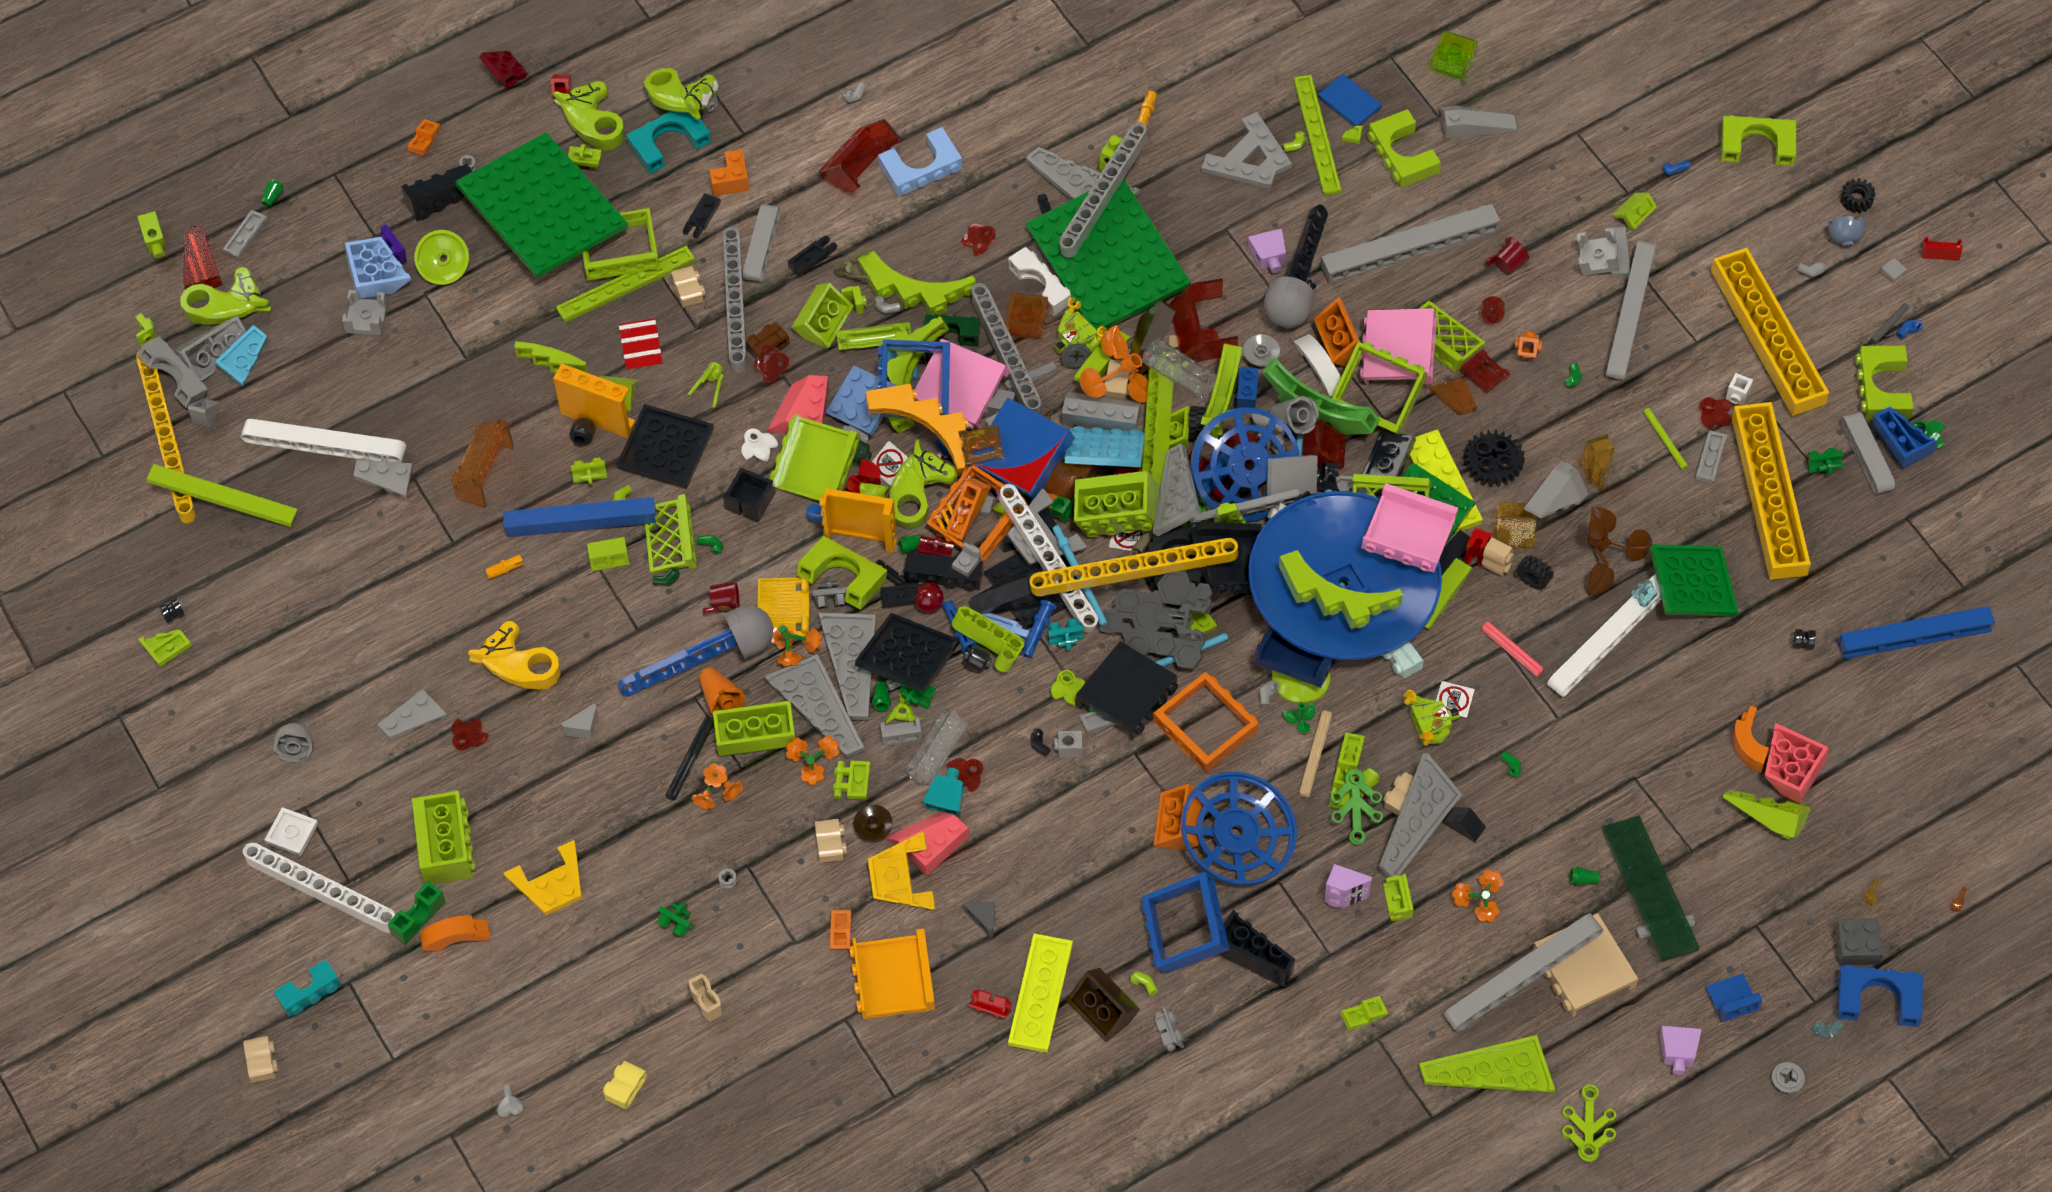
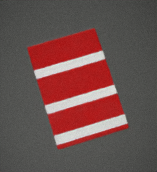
M655 318L619 324L626 370L663 363Z

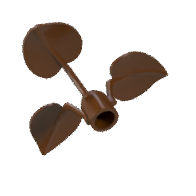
M1591 507L1590 534L1588 535L1587 542L1590 546L1595 547L1594 552H1597L1604 564L1597 563L1593 567L1588 581V595L1607 591L1614 581V571L1608 568L1609 563L1600 550L1607 549L1609 544L1628 548L1627 558L1638 561L1649 553V548L1652 545L1651 536L1642 529L1631 533L1628 538V545L1609 540L1608 533L1615 529L1616 517L1611 511L1602 507Z

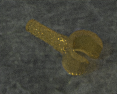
M1874 879L1871 889L1868 890L1864 901L1871 906L1874 905L1879 897L1874 894L1879 882L1877 879Z

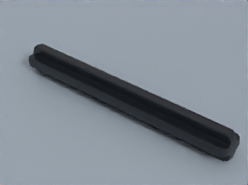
M708 716L704 718L666 792L667 799L676 800L714 726L713 718Z

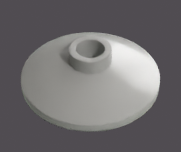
M1254 335L1243 346L1245 359L1254 366L1265 367L1270 359H1278L1280 356L1278 342L1268 335Z

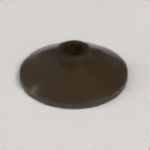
M868 805L856 813L853 826L857 835L862 839L878 841L890 833L893 819L886 808L879 805ZM872 824L877 825V827L871 828L870 826Z

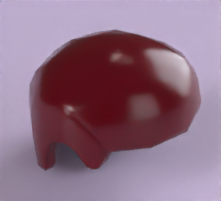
M926 582L918 587L915 602L920 611L931 614L940 610L944 602V595L937 584Z

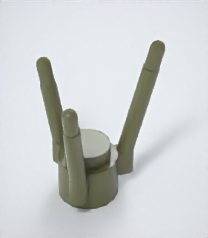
M868 247L851 258L837 263L834 267L836 274L839 277L845 276L847 279H870V276L852 274L854 266L851 262L872 248Z

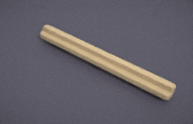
M1323 710L1321 713L1299 791L1301 797L1308 798L1310 796L1332 717L1330 711Z

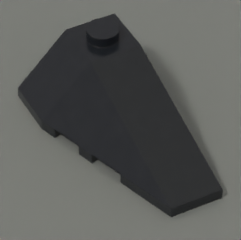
M1042 567L1021 571L971 597L972 609L982 615L1039 604L1041 600L1050 601L1049 595L1036 596L1032 593L1030 587V577L1035 573L1044 572ZM1041 582L1035 584V586L1037 587L1043 585V583Z

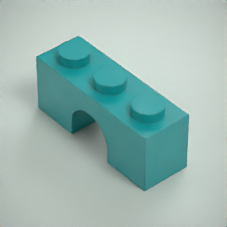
M326 959L309 969L313 979L309 987L299 989L294 986L292 981H289L274 991L278 1002L288 1017L301 1013L305 1007L317 1003L321 997L335 992L341 986L338 976Z

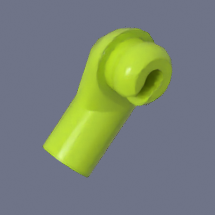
M1296 132L1293 142L1284 143V152L1301 149L1306 141L1304 132Z

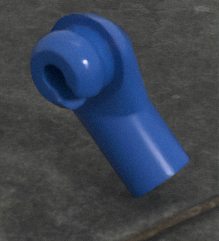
M1688 160L1673 165L1666 163L1662 169L1666 175L1670 176L1689 169L1691 164Z
M1919 320L1906 321L1896 332V336L1899 339H1904L1907 333L1919 332L1923 329V323Z

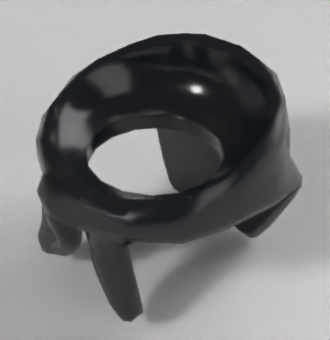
M1323 461L1317 470V489L1324 492L1328 489L1332 491L1338 490L1335 476L1339 477L1340 474L1336 470H1331V468L1340 466V462L1330 464L1328 461Z

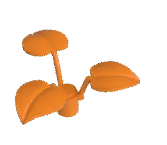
M1115 325L1104 333L1101 345L1106 355L1114 356L1115 359H1123L1121 367L1103 378L1100 377V374L1095 369L1087 368L1081 373L1080 386L1087 396L1100 398L1107 391L1103 381L1123 370L1124 372L1131 373L1129 376L1131 382L1127 388L1132 399L1138 403H1147L1148 380L1142 374L1136 373L1142 365V359L1136 353L1128 354L1127 343L1120 333L1118 325Z

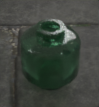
M860 440L852 463L860 466L862 459L870 460L872 453L870 452L869 444Z

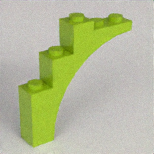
M875 251L858 258L859 270L862 275L870 276V279L865 280L876 297L888 298L895 293L904 309L914 307L921 302L929 315L944 314L947 311V304L954 303L964 296L972 295L971 289L976 284L973 275L951 282L930 283L914 280L892 270L878 257Z
M940 316L931 320L922 328L916 329L911 334L906 330L898 332L890 340L934 342L950 329ZM896 351L898 357L887 362V375L891 383L897 386L910 384L913 372L925 352ZM888 417L893 428L899 434L915 425L914 420L910 418Z
M1228 344L1223 346L1213 393L1208 408L1201 420V424L1204 427L1214 417L1231 408L1233 393L1236 392L1243 347ZM1226 419L1217 424L1209 435L1214 438L1224 435Z
M1298 550L1280 556L1279 568L1296 603L1308 602L1315 598L1324 616L1329 614L1335 615L1342 610L1351 629L1366 626L1369 623L1370 615L1375 616L1382 611L1396 609L1402 604L1403 594L1400 589L1384 593L1351 591L1336 586L1315 573L1304 561Z

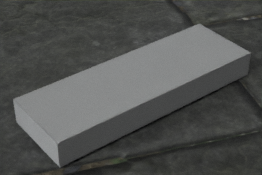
M251 210L222 249L223 254L239 260L268 221L267 216Z
M1616 227L1614 231L1617 238L1620 270L1612 271L1611 277H1629L1630 266L1626 227Z
M1708 431L1695 480L1714 484L1727 434Z

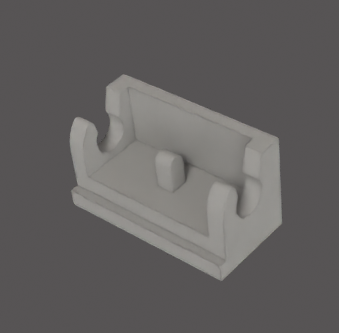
M915 717V721L892 725H884V722H880L883 746L922 741L919 717Z

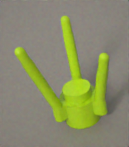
M711 362L700 379L691 388L688 396H691L706 379L711 382L717 380L712 405L713 408H716L721 382L724 378V375L721 374L723 367L716 362Z

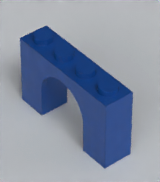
M1854 965L1841 966L1838 973L1837 1019L1857 1021L1860 1014L1861 992L1871 986H1882L1893 992L1898 1000V1025L1919 1027L1922 1020L1923 974H1917L1913 971L1906 973L1897 972L1893 969L1876 970L1874 967L1857 968Z

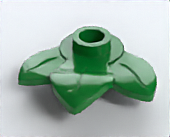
M1919 420L1912 424L1916 428H1923L1925 435L1937 441L1936 449L1943 447V439L1939 433L1945 428V425L1940 421L1931 420L1925 422Z

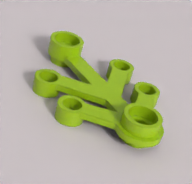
M1591 1084L1584 1086L1581 1094L1582 1099L1585 1101V1122L1575 1113L1574 1108L1571 1106L1564 1107L1562 1112L1564 1119L1571 1120L1585 1134L1584 1142L1575 1133L1571 1125H1566L1562 1129V1136L1565 1139H1570L1579 1148L1578 1155L1585 1162L1595 1161L1599 1156V1149L1607 1142L1614 1141L1616 1137L1615 1130L1607 1128L1604 1130L1603 1135L1593 1142V1135L1607 1123L1615 1121L1616 1112L1613 1109H1607L1604 1115L1593 1123L1594 1101L1597 1100L1599 1091L1596 1086ZM1591 1093L1593 1097L1589 1098L1586 1094ZM1565 1111H1571L1572 1115H1566ZM1606 1114H1612L1613 1118H1608ZM1570 1130L1572 1133L1568 1135L1564 1131ZM1606 1133H1612L1613 1137H1607ZM1589 1150L1592 1154L1586 1155L1585 1151Z

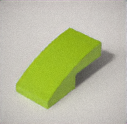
M1380 996L1362 1001L1358 1006L1342 1010L1340 1015L1348 1031H1351L1386 1016L1388 1011Z

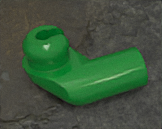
M714 535L697 536L698 545L709 544L714 554L722 552L724 548L723 543Z
M1504 751L1500 759L1508 764L1509 774L1512 777H1518L1521 774L1520 760Z

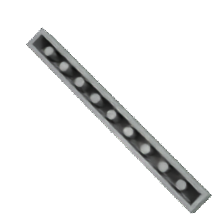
M1492 204L1482 205L1477 209L1463 211L1461 214L1447 216L1444 219L1431 221L1419 227L1415 226L1390 236L1379 237L1376 240L1363 242L1351 248L1347 247L1335 253H1328L1321 258V268L1328 283L1331 284L1498 232L1500 219Z

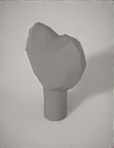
M504 1085V1098L497 1107L498 1115L502 1118L508 1117L510 1114L520 1115L524 1107L522 1102L517 1097L512 1096L511 1085Z

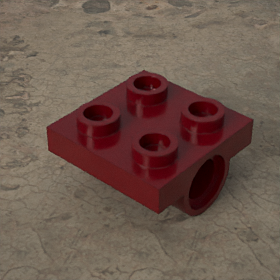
M509 51L482 52L479 57L506 88L514 86L519 79H525L528 74L522 64Z

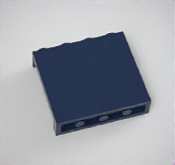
M1270 626L1268 634L1265 633L1262 638V645L1258 644L1255 651L1257 665L1320 688L1337 660L1317 656L1292 645Z

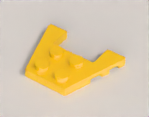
M925 831L868 858L873 898L927 909H936L933 891L913 893L907 852L927 850Z
M574 840L558 847L565 865L531 881L527 880L520 865L504 872L505 878L515 885L516 889L527 896L545 915L582 899Z

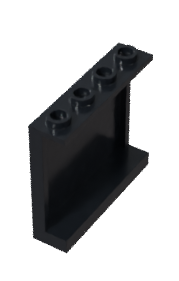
M1199 522L1190 530L1194 544L1225 538H1232L1238 544V557L1234 561L1201 567L1205 582L1211 586L1212 592H1217L1218 594L1225 592L1233 594L1248 593L1252 595L1249 584V561L1253 545L1262 530L1261 524ZM1233 548L1225 549V551L1231 552L1234 550ZM1209 551V552H1207L1206 554H1207V555H1213L1214 552H1213V551Z
M1119 641L1077 692L1075 704L1081 709L1086 704L1130 731L1131 739L1133 740L1137 734L1141 735L1145 729V724L1153 720V713L1167 702V697L1175 693L1178 688V676Z

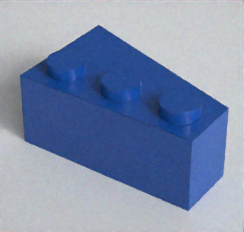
M1888 407L1873 415L1872 427L1902 469L1935 452L1937 441L1934 438H1929L1923 433V430L1919 427H1914L1908 422V419L1893 408Z

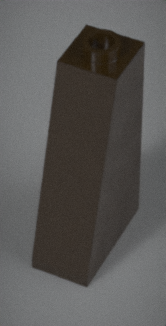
M1160 300L1140 316L1130 355L1136 353L1141 357L1142 365L1138 368V373L1140 374L1152 366L1176 312L1174 307L1163 300Z

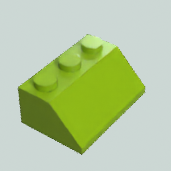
M830 282L816 285L791 328L803 339L829 348L837 335L836 331L841 329L854 305Z

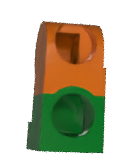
M1047 493L1053 501V504L1049 506L1052 516L1058 518L1059 522L1066 524L1073 512L1071 500Z

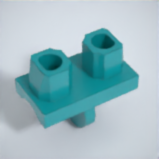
M1076 618L1067 621V628H1060L1059 622L1049 624V645L1058 644V647L1066 646V650L1070 651L1072 644H1077V640L1083 639V626L1079 625Z

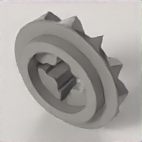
M1784 1062L1774 1068L1771 1080H1773L1774 1087H1777L1781 1093L1787 1092L1790 1095L1793 1092H1798L1803 1087L1805 1075L1798 1065ZM1791 1072V1080L1793 1081H1789L1787 1084H1785L1784 1077H1787V1075H1789Z

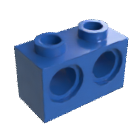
M1240 367L1237 408H1256L1259 368Z

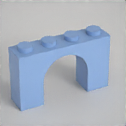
M943 127L926 134L927 145L935 156V160L925 168L915 169L908 167L903 163L894 148L878 155L879 166L898 197L963 169L962 157Z

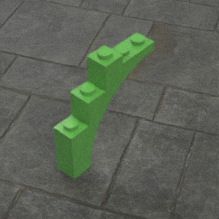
M1270 359L1262 372L1280 394L1277 399L1281 403L1299 396L1312 399L1317 405L1319 417L1315 423L1329 422L1339 435L1372 434L1380 421L1370 407L1345 404L1311 389L1295 378L1277 359Z

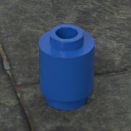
M812 502L811 506L807 507L806 517H809V521L822 523V507L819 503Z

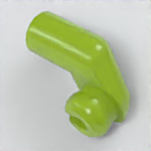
M626 485L617 490L613 495V501L626 500V496L632 493V488Z
M1136 971L1134 975H1131L1130 981L1132 984H1143L1150 996L1158 992L1151 976L1140 971Z

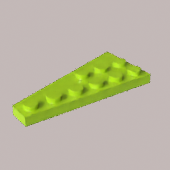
M1537 1035L1419 1063V1069L1425 1085L1555 1093V1087Z

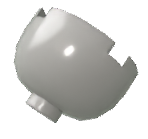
M297 723L286 724L276 732L273 750L279 754L278 757L282 760L298 762L300 758L305 756L307 758L311 754L312 736L303 725Z

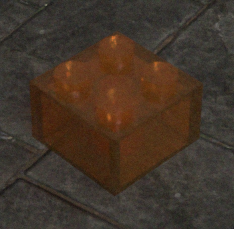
M1012 292L1006 319V327L1010 336L1043 340L1049 310L1048 297Z

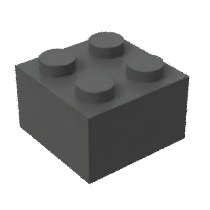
M1879 918L1838 919L1835 926V937L1839 966L1880 965L1883 957Z

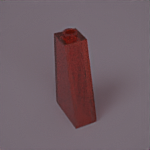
M202 225L184 230L183 284L185 290L197 284H204L212 288L223 285Z

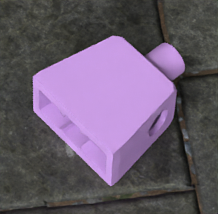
M1282 229L1249 236L1248 249L1259 267L1262 269L1270 267L1272 273L1280 272L1282 270L1281 264H1284L1286 261Z
M1662 1026L1660 1041L1664 1064L1673 1065V1074L1684 1075L1686 1066H1693L1701 1029Z

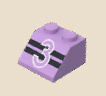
M1334 864L1326 883L1324 902L1333 907L1345 908L1369 898L1372 877Z

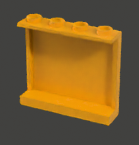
M561 363L553 377L561 414L573 419L587 418L595 424V427L629 438L636 423L634 419L627 416L624 398L629 388Z
M826 488L825 494L821 495L820 498L824 536L831 539L832 534L885 542L886 553L894 554L897 542L894 499Z
M917 929V935L856 943V939L852 938L853 946H849L851 958H855L856 964H852L853 976L858 978V982H854L855 993L860 994V1000L857 1001L858 1013L862 1012L863 1019L935 1010L924 929Z

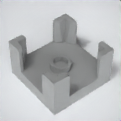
M1614 228L1605 229V238L1588 240L1586 232L1577 233L1581 255L1579 257V265L1583 276L1620 270L1618 245Z
M349 290L347 296L349 303L348 315L343 314L342 319L345 332L382 336L388 309L385 293L376 292L377 300L360 299L358 291Z

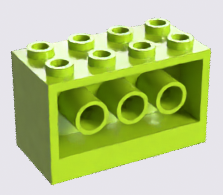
M1148 471L1075 480L1074 522L1088 537H1097L1103 534L1115 535L1120 532L1133 533L1137 530L1150 531L1154 527L1160 486Z
M459 791L412 798L419 866L424 883L429 881L434 885L473 878L472 871L475 870L474 858H472L473 846L472 841H470L471 829L467 819L469 818L465 798H461Z

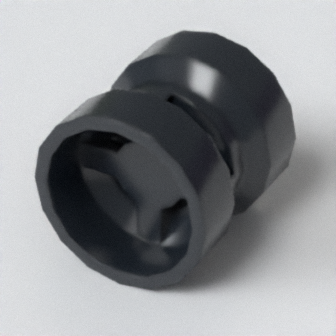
M177 598L171 600L167 605L159 606L167 623L173 621L175 617L180 618L185 615Z
M1795 629L1794 648L1806 647L1807 649H1814L1816 631Z

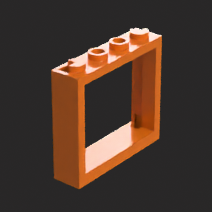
M971 464L966 471L963 470L962 477L951 486L949 494L940 500L939 507L934 513L930 514L931 517L926 522L930 530L939 534L942 538L945 539L946 537L951 542H954V546L963 551L962 545L964 543L941 529L936 518L939 516L941 521L944 520L942 510H945L949 503L952 508L955 506L966 480L977 477L999 493L1004 486L974 464ZM1005 492L1003 494L1007 498L1013 497V495L1010 492ZM1020 508L1013 509L1016 514L1023 512ZM1007 512L979 547L983 565L1014 525Z
M1206 672L1153 713V722L1205 773L1209 772L1258 732L1257 718L1253 714H1249L1241 702H1236L1232 698L1231 693L1226 688L1223 689L1217 679ZM1204 686L1246 725L1209 756L1167 716Z

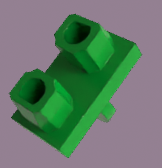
M1835 447L1828 448L1825 453L1820 454L1816 450L1809 451V473L1825 471L1827 475H1832L1834 469L1843 468V451H1837Z
M903 684L899 690L902 696L906 698V705L910 706L912 703H915L925 709L931 707L936 691L931 685L923 693Z
M685 902L680 903V905L673 903L671 908L676 910L675 913L662 906L658 909L661 914L657 923L668 929L672 920L676 921L677 924L672 932L682 938L689 929L693 930L696 926L682 918L683 915L686 917L691 915V912L687 910L688 904Z

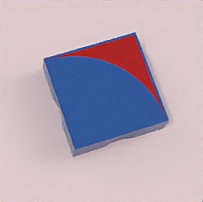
M1007 398L968 462L974 464L994 479L1015 486L1019 493L1034 500L1040 490L1044 489L1054 468L1063 459L1066 450L1069 449L1075 437L1070 430Z

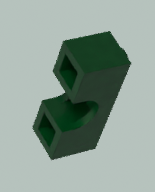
M925 314L924 326L940 316L946 322L950 330L941 335L940 339H943L947 333L953 332L960 336V345L979 347L980 318Z

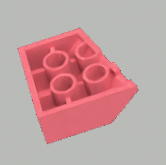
M808 375L793 383L767 431L788 433L789 421L794 417L795 413L802 418L825 424V412L827 410L829 394L828 376Z
M1775 723L1765 778L1782 796L1800 804L1827 762L1829 747Z
M939 812L885 837L890 844L895 846L925 831L927 850L907 852L908 860L927 876L969 838L968 827L955 815Z

